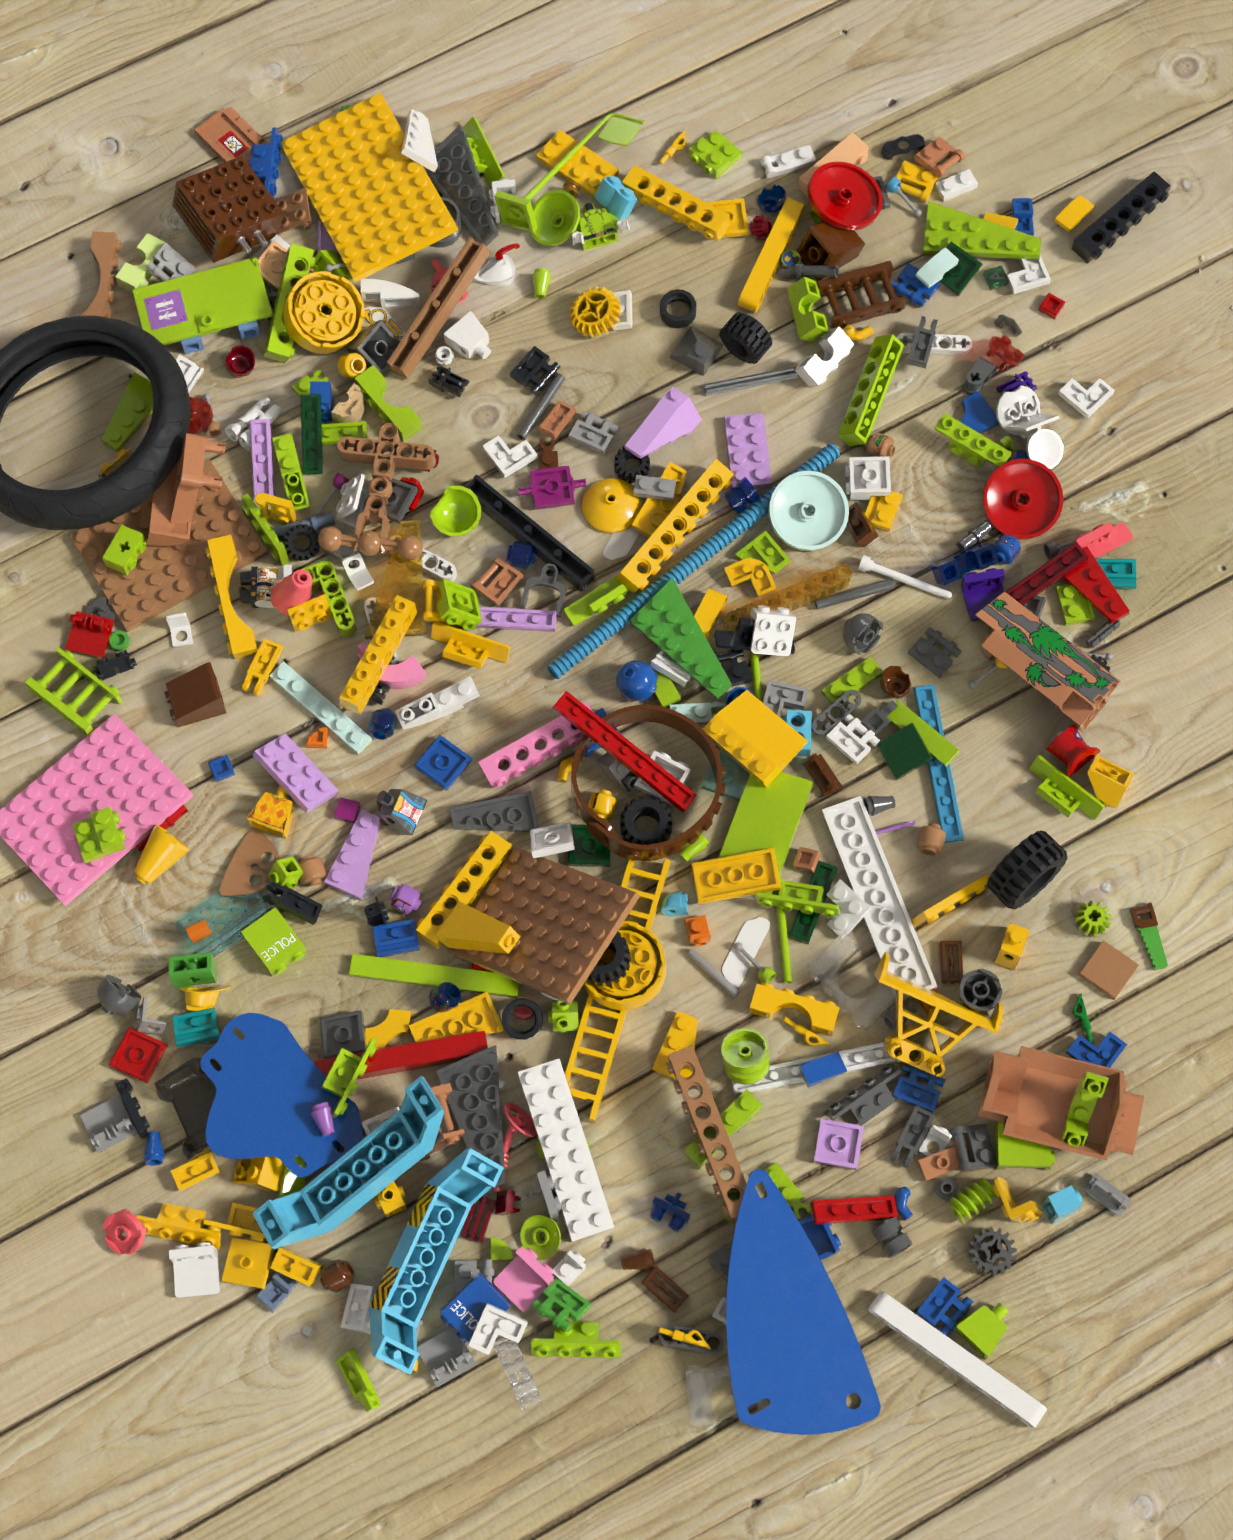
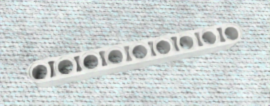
M880 1291L869 1306L868 1311L1020 1421L1033 1429L1036 1428L1047 1411V1408L885 1292Z

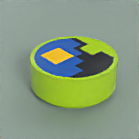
M794 250L784 252L781 258L782 265L794 266L800 264L801 261L799 253Z

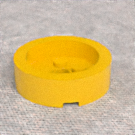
M326 271L310 273L301 278L287 295L283 306L284 324L290 336L304 349L318 354L335 353L348 346L360 332L365 317L364 303L355 286L346 278ZM327 306L330 309V315L321 313V307Z
M624 921L618 932L621 933L622 938L626 939L631 956L630 968L626 970V976L624 978L620 976L618 983L611 981L610 986H607L606 983H603L602 986H597V982L591 984L588 978L584 983L587 992L596 1002L607 1008L622 1011L636 1009L650 1002L661 990L666 977L664 950L657 936L651 930L636 922ZM606 948L596 965L609 964L615 958L616 953Z

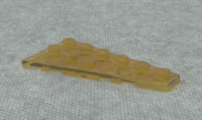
M400 521L395 540H400L405 535H414L422 542L421 521ZM391 552L387 569L384 572L378 591L374 611L370 617L369 627L366 630L365 640L373 638L396 595L414 602L417 614L404 637L426 635V621L423 620L425 597L422 553L415 560H406L398 552Z

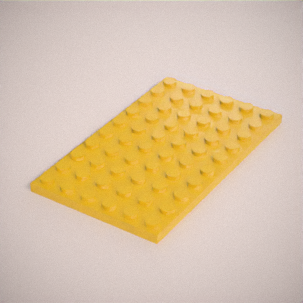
M381 92L280 142L303 188H307V195L355 283L459 231L424 167L401 154L404 132Z

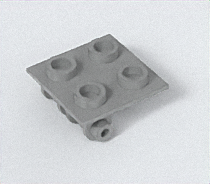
M120 1095L80 1115L90 1140L98 1153L138 1133Z
M454 1326L417 1347V1351L420 1353V1357L437 1387L476 1365L466 1344L457 1336L458 1330Z

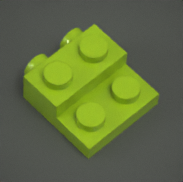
M716 129L706 138L701 137L689 148L690 160L694 164L701 166L707 175H711L715 179L737 162L743 154L740 149Z
M443 578L438 583L441 593V599L437 603L440 619L445 620L449 625L457 624L462 626L464 630H473L482 621L476 590Z
M110 806L91 813V818L72 824L85 863L126 849L123 842L127 840L125 833L118 826V823L121 822L118 812L113 811Z

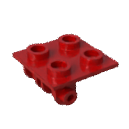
M78 611L74 615L71 614L69 621L72 623L65 650L104 658L115 620Z

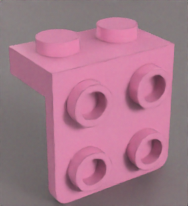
M522 1246L516 1251V1257L494 1279V1285L521 1311H526L554 1281L552 1276L554 1271L546 1263L541 1265L536 1260L538 1256L529 1247L526 1250Z

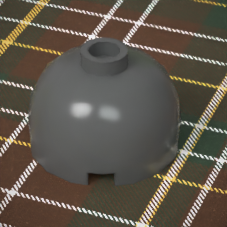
M860 613L849 618L844 625L843 631L845 644L858 655H861L860 652L862 651L864 653L869 652L881 637L878 633L880 629L883 631V623L867 613Z
M985 969L968 972L962 978L958 989L962 1004L978 1013H985L995 1008L1003 992L998 977Z
M106 975L100 983L97 994L99 1002L103 1005L102 1010L109 1015L114 1013L124 1015L133 1011L141 1000L142 996L129 984L127 986L123 985L121 979Z

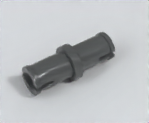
M985 519L975 529H970L968 534L957 542L958 549L965 553L975 543H980L982 538L990 531L994 530V526L988 519Z

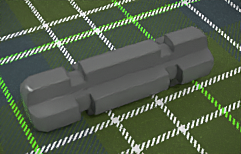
M1118 620L1112 624L1108 621V623L1102 625L1094 634L1086 639V644L1090 648L1097 646L1099 642H1102L1112 631H1115L1120 626V621Z

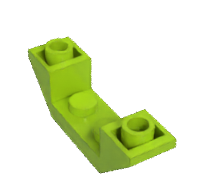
M1086 1072L1080 1077L1067 1112L1062 1141L1068 1139V1144L1078 1147L1080 1144L1084 1146L1088 1136V1123L1098 1097L1102 1098L1108 1083V1077Z

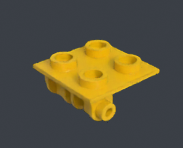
M325 594L287 609L295 632L305 630L312 625L325 622L333 617Z

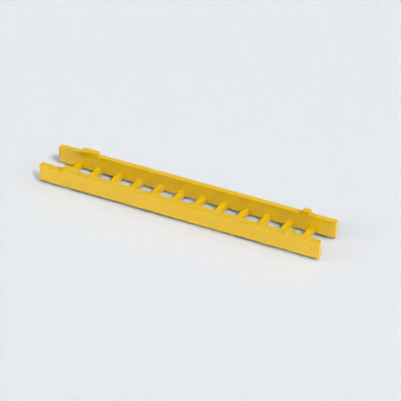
M665 859L661 875L633 868L635 861L629 860L621 887L636 892L640 896L639 898L653 902L649 914L631 910L628 916L646 920L645 928L651 930L670 867V860ZM631 874L658 881L655 895L628 888ZM588 995L565 1077L572 1097L585 1101L586 1099L594 1101L589 1122L595 1123L628 1010H621L619 1014L592 1006L594 999ZM590 1012L618 1020L614 1034L587 1027ZM584 1032L612 1040L608 1054L580 1047ZM578 1053L606 1060L603 1073L598 1074L574 1067ZM572 1073L599 1080L600 1083L596 1095L570 1088Z

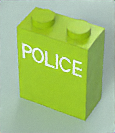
M276 907L241 931L243 938L272 977L275 974L283 973L293 961H300L305 956L304 953L307 952L304 944Z

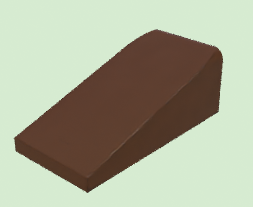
M855 502L849 507L847 527L855 542L862 547H866L878 537V534L859 504Z

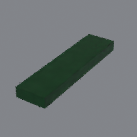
M301 394L303 474H323L321 394Z
M818 861L809 884L824 888L821 903H825L826 894L830 890L838 867ZM799 910L789 938L809 944L820 913L805 914Z

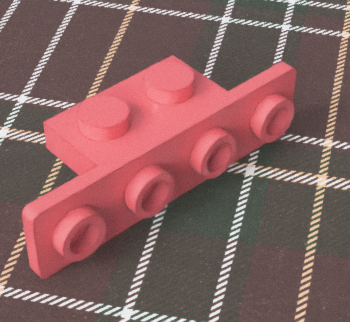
M1109 522L1105 525L1099 524L1088 534L1082 533L1075 539V542L1081 548L1087 546L1093 556L1099 558L1131 541L1133 535L1124 522L1114 527Z

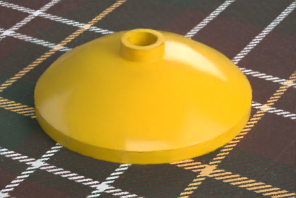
M615 478L603 479L594 483L584 494L582 500L583 516L587 523L597 531L608 534L620 533L631 528L632 523L642 508L641 498L633 496L634 487L630 483ZM609 498H614L615 500H614V501H609L608 499H609Z

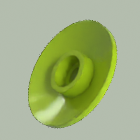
M540 1214L531 1216L524 1222L520 1232V1239L524 1249L527 1250L529 1247L538 1256L536 1259H546L553 1256L559 1249L561 1234L558 1225L553 1219ZM543 1232L546 1235V1239L542 1237Z

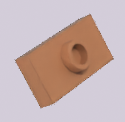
M559 400L538 427V432L555 440L576 413V408Z
M955 1145L917 1160L924 1180L928 1181L958 1169L960 1159Z

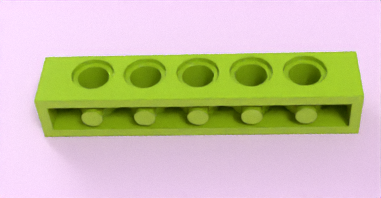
M291 243L287 249L263 353L264 357L286 363L294 355L295 347L292 346L294 340L288 333L282 320L283 306L287 295L293 288L291 283L296 284L301 278L309 274L310 268H313L315 263L313 249ZM295 265H299L302 271H298ZM278 336L284 337L286 343L281 342Z
M893 334L875 337L837 435L848 446L863 445L868 442L904 344Z

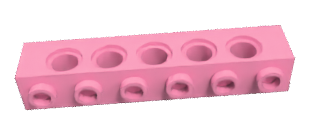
M588 702L583 703L586 707H588V708L592 711V709H591V707L589 706ZM560 716L479 761V764L493 788L502 787L509 779L519 777L527 769L541 765L550 756L555 757L568 746L573 747L577 745L585 734L579 729H572L574 725L563 716ZM559 733L564 734V736H563L562 739H560V740H555V739H554V737H555L557 734H559ZM539 744H546L542 750L536 749ZM521 754H528L524 760L518 759ZM503 764H509L506 770H500Z

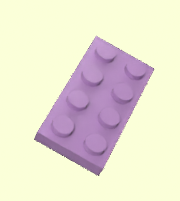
M764 413L724 416L729 468L734 473L731 477L732 490L772 487Z
M286 733L254 751V758L305 813L338 794L339 790Z

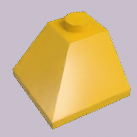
M1096 755L1087 772L1097 799L1105 806L1117 808L1134 773Z

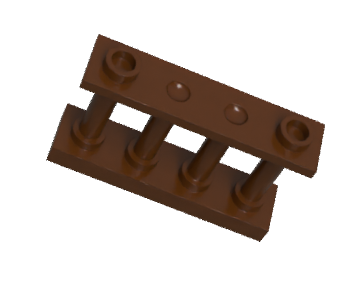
M891 260L838 275L837 278L817 281L820 297L826 296L834 313V316L831 318V329L837 327L843 329L854 323L889 313H898L905 309L906 297L897 298L889 280L893 270ZM882 281L889 301L878 303L871 282ZM864 286L871 306L860 309L852 288ZM845 291L853 311L842 314L834 293Z

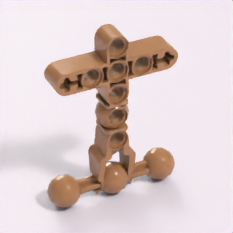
M386 423L380 428L378 440L357 437L341 438L337 443L341 459L346 462L373 464V479L368 484L369 498L364 512L360 513L357 517L356 536L344 535L333 526L325 527L318 535L319 546L328 552L336 551L343 546L353 547L354 552L360 550L367 556H375L379 552L384 555L386 551L398 552L406 560L417 559L423 551V544L417 536L405 535L400 540L388 539L390 524L387 518L386 505H388V499L393 492L392 479L395 467L430 470L436 464L433 448L424 444L400 442L398 429L392 423ZM404 454H410L408 457H403ZM384 469L387 470V471L384 472V473H380L381 470H384ZM380 487H383V488H384V489L381 490V491H377V490H376L377 488H380ZM376 505H380V506H381V507L378 508V509H374V508H373V507L376 506ZM371 523H380L382 526L381 534L379 535L372 530L364 532L365 526Z

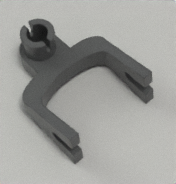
M546 564L542 568L540 577H530L527 579L520 603L521 609H526L530 589L535 586H544L555 589L560 593L556 613L557 617H561L567 590L563 583L557 581L558 570L555 565ZM553 572L552 576H547L548 573Z

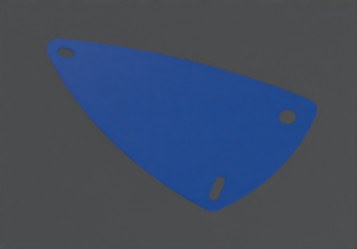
M761 1169L753 1171L749 1176L737 1217L727 1283V1349L737 1415L747 1425L772 1432L797 1435L832 1433L871 1421L879 1415L880 1401L861 1347L833 1283L804 1229L768 1173ZM763 1182L767 1191L766 1198L759 1196L755 1187L756 1184ZM851 1393H856L861 1398V1404L856 1409H851L846 1404V1398ZM764 1398L770 1400L769 1407L755 1414L748 1412L750 1405Z

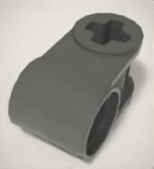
M979 356L966 375L964 383L965 392L970 395L977 391L980 392L987 381L994 375L997 366Z

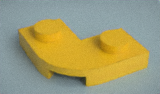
M746 558L724 567L732 587L751 579L758 597L777 590L768 567L760 560Z

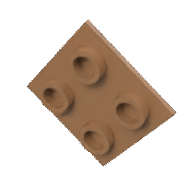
M306 187L275 200L284 212L279 234L300 225L306 230L311 228V211Z

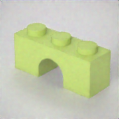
M147 233L137 246L140 258L145 261L137 266L126 262L115 276L118 286L132 294L133 289L148 286V282L154 276L146 266L150 261L155 265L158 264L153 259V256L165 242Z

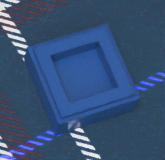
M228 755L208 762L216 782L235 775Z

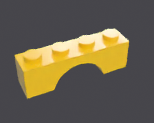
M762 983L761 985L756 984L749 1013L770 1019L780 1009L794 1008L801 1011L808 1018L811 1031L832 1036L840 1007L831 1001H816L813 996L795 995L792 990L782 989L781 991L774 989V986L771 984Z

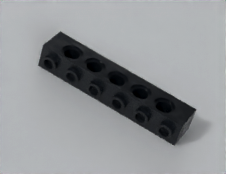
M1153 171L1074 239L1071 249L1086 263H1090L1093 259L1097 260L1106 248L1109 249L1115 244L1116 239L1120 236L1124 237L1131 226L1138 225L1145 214H1151L1159 202L1163 203L1169 197L1168 192L1171 185Z

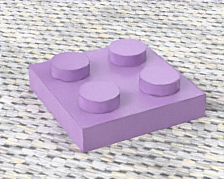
M821 1118L813 1162L857 1170L864 1126Z

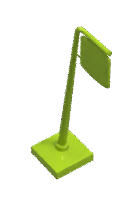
M610 113L523 198L497 191L494 197L502 224L534 233L538 227L530 200L592 135L599 133L598 137L603 141L628 146L641 128L636 123L644 125L645 121L618 113ZM609 118H611V120L601 131V133L596 132Z

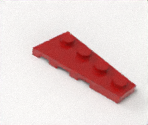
M1087 546L1082 548L1089 556V559L1065 575L1064 580L1069 585H1073L1084 599L1087 598L1093 604V607L1111 624L1129 615L1130 610Z

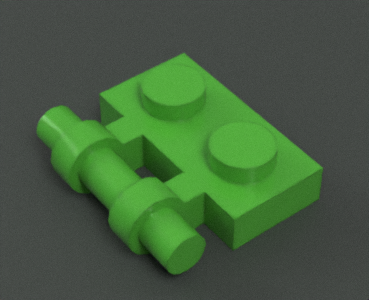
M556 1278L542 1292V1298L545 1301L542 1303L536 1299L532 1307L538 1310L537 1313L550 1319L555 1327L558 1329L562 1328L568 1332L572 1324L566 1320L571 1318L577 1322L590 1309L591 1303ZM555 1306L561 1312L557 1314L551 1308Z

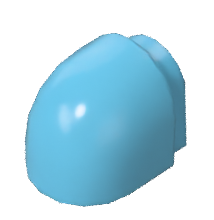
M676 891L665 896L661 905V913L666 916L687 915V893L682 894V891Z

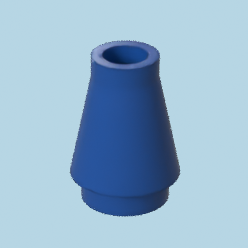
M156 1131L147 1133L143 1159L147 1165H160L165 1158L160 1133Z

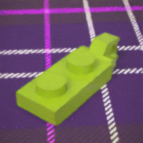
M349 1349L336 1359V1363L354 1399H358L363 1404L366 1412L378 1408L381 1403L355 1349Z

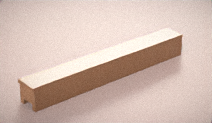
M471 237L468 238L387 361L393 373L408 380L491 252L488 251L485 244H480Z

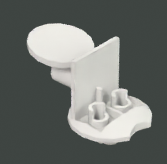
M1020 385L1012 392H1004L999 398L996 408L997 420L1000 426L1007 433L1026 437V451L1029 459L1038 461L1049 469L1058 465L1064 451L1063 443L1054 431L1041 429V425L1057 420L1059 416L1040 414L1038 397L1028 387Z

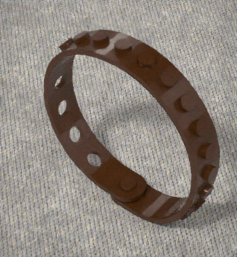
M646 704L634 705L616 710L603 717L602 719L614 729L634 722H654L674 728L688 736L702 749L712 767L715 779V796L708 810L693 826L668 841L651 845H639L621 840L616 837V833L611 825L589 808L579 791L576 780L577 770L583 756L595 743L588 736L584 735L573 757L571 795L580 817L587 824L589 834L616 855L632 861H656L670 855H675L689 844L695 843L699 836L711 827L714 815L719 814L722 806L719 798L725 794L726 784H722V777H725V767L721 765L720 752L717 746L714 745L708 734L692 719L666 707Z

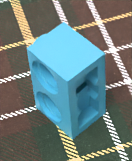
M787 710L786 717H782V720L808 741L796 756L810 757L812 711ZM799 721L802 725L794 726L792 722Z

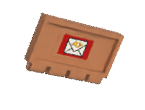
M232 107L226 110L222 108L194 129L195 134L224 163L243 156L246 162L250 164L252 145L269 144L242 117L240 118V115Z

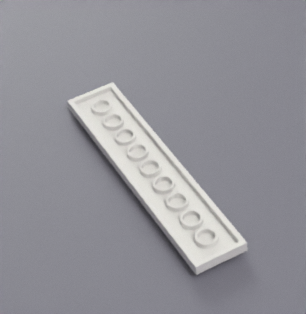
M859 796L822 809L823 817L852 890L872 908L865 915L864 920L880 960L884 952L889 953L890 959L887 971L929 990L936 989L938 986L862 797ZM891 987L896 999V989ZM903 993V1001L912 998V996Z

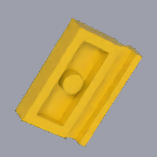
M891 491L890 496H871L865 515L873 527L890 532L902 500V494Z

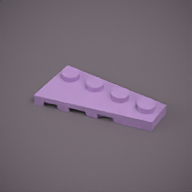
M361 810L324 881L326 885L363 901L369 867L372 862V854L381 823L380 817Z

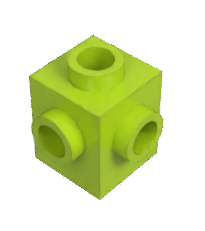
M294 856L276 860L267 876L270 882L272 881L284 887L287 886L290 889H294L303 871Z
M563 1001L552 1002V1010H548V1023H553V1032L565 1033L579 1029L578 1001H572L571 1004Z

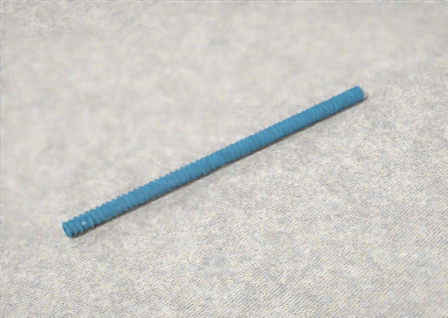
M828 443L827 447L825 446L822 450H819L817 454L813 455V458H809L808 461L804 462V465H800L799 469H795L790 475L801 471L821 472L822 469L826 468V465L829 466L831 462L840 457L838 448L834 444ZM772 487L771 491H767V494L762 495V498L757 499V502H753V506L750 505L748 509L743 510L739 517L736 516L734 520L729 521V524H726L725 528L722 527L720 532H715V535H712L711 539L708 538L706 543L703 542L701 546L696 547V550H693L692 554L689 553L687 558L684 557L682 561L677 562V565H674L673 569L670 568L668 573L665 572L663 576L658 577V580H655L654 584L651 583L649 588L646 587L644 592H639V595L634 596L635 599H631L630 603L627 602L625 607H620V611L617 610L615 614L610 615L611 618H606V622H601V626H596V630H591V634L587 633L586 637L581 638L582 641H577V645L574 644L572 649H567V653L563 652L562 657H557V661L553 660L552 664H548L547 667L550 674L555 679H560V675H565L566 671L569 672L571 667L574 668L575 664H579L580 660H584L585 656H589L590 652L595 651V648L598 649L600 644L603 645L604 641H608L609 637H613L614 633L619 632V629L622 630L624 625L627 626L630 619L671 578H673L676 584H680L681 580H685L686 576L689 577L691 573L695 572V569H699L700 565H704L705 561L708 562L710 558L714 557V554H718L719 550H723L724 546L727 547L729 543L733 542V539L738 538V535H742L743 532L747 531V528L752 527V524H756L757 521L761 520V517H765L766 513H768L770 498L776 487Z

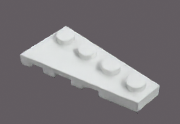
M411 109L407 117L401 154L435 172L438 164L428 118L421 112Z

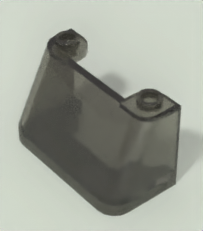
M201 1058L190 1059L154 1083L158 1097L163 1101L173 1103L188 1139L182 1143V1152L187 1157V1160H194L206 1153L212 1152L206 1141L205 1131L209 1112L215 1098L216 1087L202 1070L200 1065ZM215 1059L210 1060V1064L215 1070L220 1071L222 1069Z

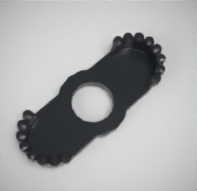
M919 134L899 137L896 140L885 143L881 149V155L884 159L892 160L894 155L907 154L915 149L921 151L925 147L924 138ZM905 141L909 144V147L901 149L898 143Z

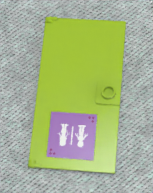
M257 257L132 290L142 329L154 336L163 345L200 335H208L223 329L273 316Z

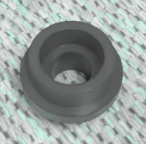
M942 1178L937 1182L935 1190L939 1198L950 1200V1198L956 1196L958 1187L954 1180ZM943 1186H950L951 1191L945 1192Z

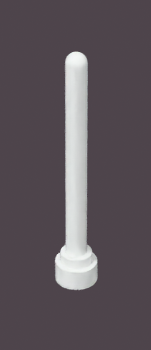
M866 555L862 557L858 568L862 572L874 571L946 599L952 597L950 591L878 565L871 560V557Z

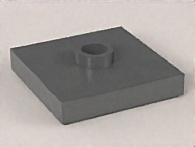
M361 1010L320 1018L324 1059L337 1057L341 1048L353 1054L364 1052L366 1036L363 1012Z

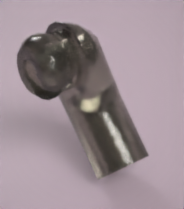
M1002 314L994 320L996 327L1002 328L1005 325L1014 337L1022 333L1021 328L1013 318Z

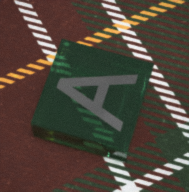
M1002 265L983 272L990 290L1008 285L1009 283Z

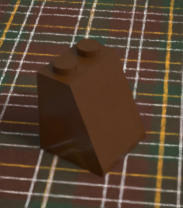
M824 222L811 226L808 229L796 252L799 253L801 262L804 265H838L841 268L859 256L865 242L854 230L839 229ZM815 278V279H816L817 281H820V280H822L823 278Z
M210 662L166 683L168 691H165L164 694L167 703H171L173 708L169 712L172 721H177L179 727L227 713L217 677Z

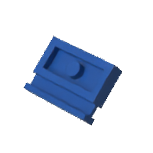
M414 919L372 927L377 957H387L420 950Z

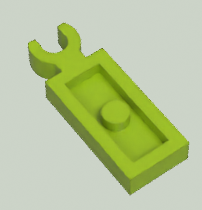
M777 1162L765 1170L790 1208L794 1210L793 1213L798 1221L801 1220V1216L798 1214L799 1209H804L807 1214L810 1213L809 1206L800 1202L804 1196Z

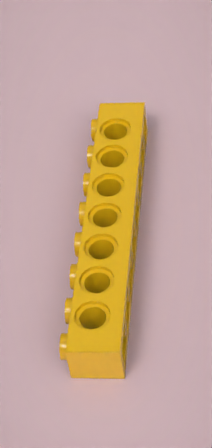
M715 459L618 574L616 579L632 593H635L638 589L642 591L649 583L647 578L650 574L655 576L661 569V566H659L662 560L666 562L673 554L671 549L674 546L678 548L685 540L683 537L685 532L690 533L697 524L694 521L698 517L702 519L709 511L706 508L709 503L714 505L720 498L719 491L721 489L725 491L730 486L732 481L729 479L734 473ZM708 481L713 482L716 488L711 487ZM697 495L701 496L704 502L699 501ZM685 509L691 511L692 516H688L685 513ZM673 524L679 525L680 530H676ZM661 538H665L668 541V545L662 543ZM649 552H653L657 559L651 558ZM637 566L642 567L645 573L638 572Z

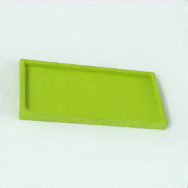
M780 772L766 788L750 774L719 858L774 848L780 876L810 795L813 781ZM774 891L765 892V893H767V894H773Z

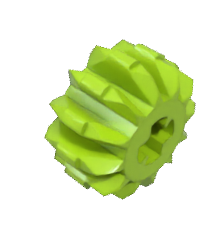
M1092 900L1089 901L1088 905L1082 903L1081 909H1077L1075 913L1078 916L1075 918V923L1080 924L1078 930L1085 929V936L1089 932H1092L1093 937H1096L1098 932L1104 934L1105 928H1109L1111 925L1108 921L1111 919V915L1106 914L1108 907L1102 909L1100 907L1101 902H1098L1096 906Z

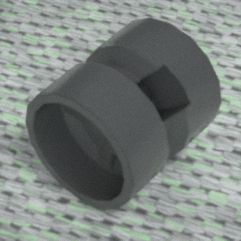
M896 1217L891 1218L872 1231L878 1243L884 1244L882 1249L888 1259L898 1255L913 1244L907 1233L901 1232L903 1227Z

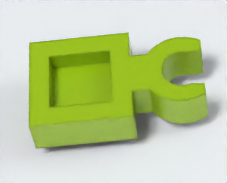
M319 369L312 378L306 375L292 385V389L301 398V394H310V381L329 382L328 377L318 379L323 375Z

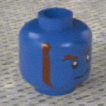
M1001 535L991 547V554L994 560L1005 565L1011 564L1021 551L1018 539L1012 535Z

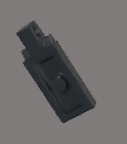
M127 1078L115 1083L140 1138L147 1137V1128L150 1125L145 1115L141 1117L138 1112L141 1107L137 1098L131 1097L133 1086Z

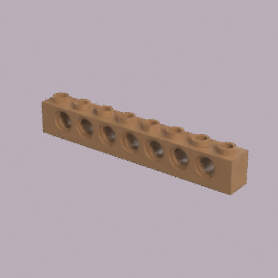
M692 1045L668 1054V1061L665 1063L669 1074H674L676 1079L673 1084L677 1094H681L684 1102H681L685 1115H690L692 1121L689 1123L693 1135L697 1134L700 1141L697 1143L698 1150L701 1156L705 1155L708 1163L705 1164L709 1176L713 1175L715 1184H713L715 1194L717 1197L721 1196L724 1203L721 1205L724 1217H729L730 1221L733 1222L737 1220L747 1183ZM689 1069L692 1075L685 1078L681 1076L680 1071ZM696 1089L700 1092V1095L692 1098L688 1095V1091ZM704 1109L708 1115L705 1118H699L696 1115V1111ZM711 1129L715 1132L716 1136L708 1139L704 1136V1131ZM714 1150H720L724 1156L721 1159H715L711 1153ZM727 1170L731 1173L732 1177L728 1180H723L719 1173ZM730 1191H736L739 1193L740 1198L732 1201L728 1198L727 1194Z

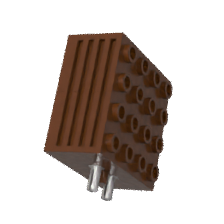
M243 156L176 182L172 206L213 263L241 251L250 253L251 247L258 244L264 247L268 244V240L279 235L284 212Z

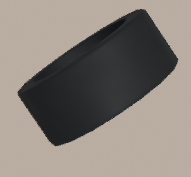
M675 289L667 292L660 302L662 321L672 328L680 329L690 325L696 317L697 304L695 298L685 290ZM682 301L690 309L689 313L685 316L676 317L667 312V306L671 302Z
M519 998L512 1001L505 1007L502 1014L504 1030L515 1039L525 1040L533 1037L540 1030L543 1023V1014L540 1007L534 1001L527 998ZM519 1006L530 1008L535 1015L533 1027L525 1032L514 1029L510 1023L511 1012Z

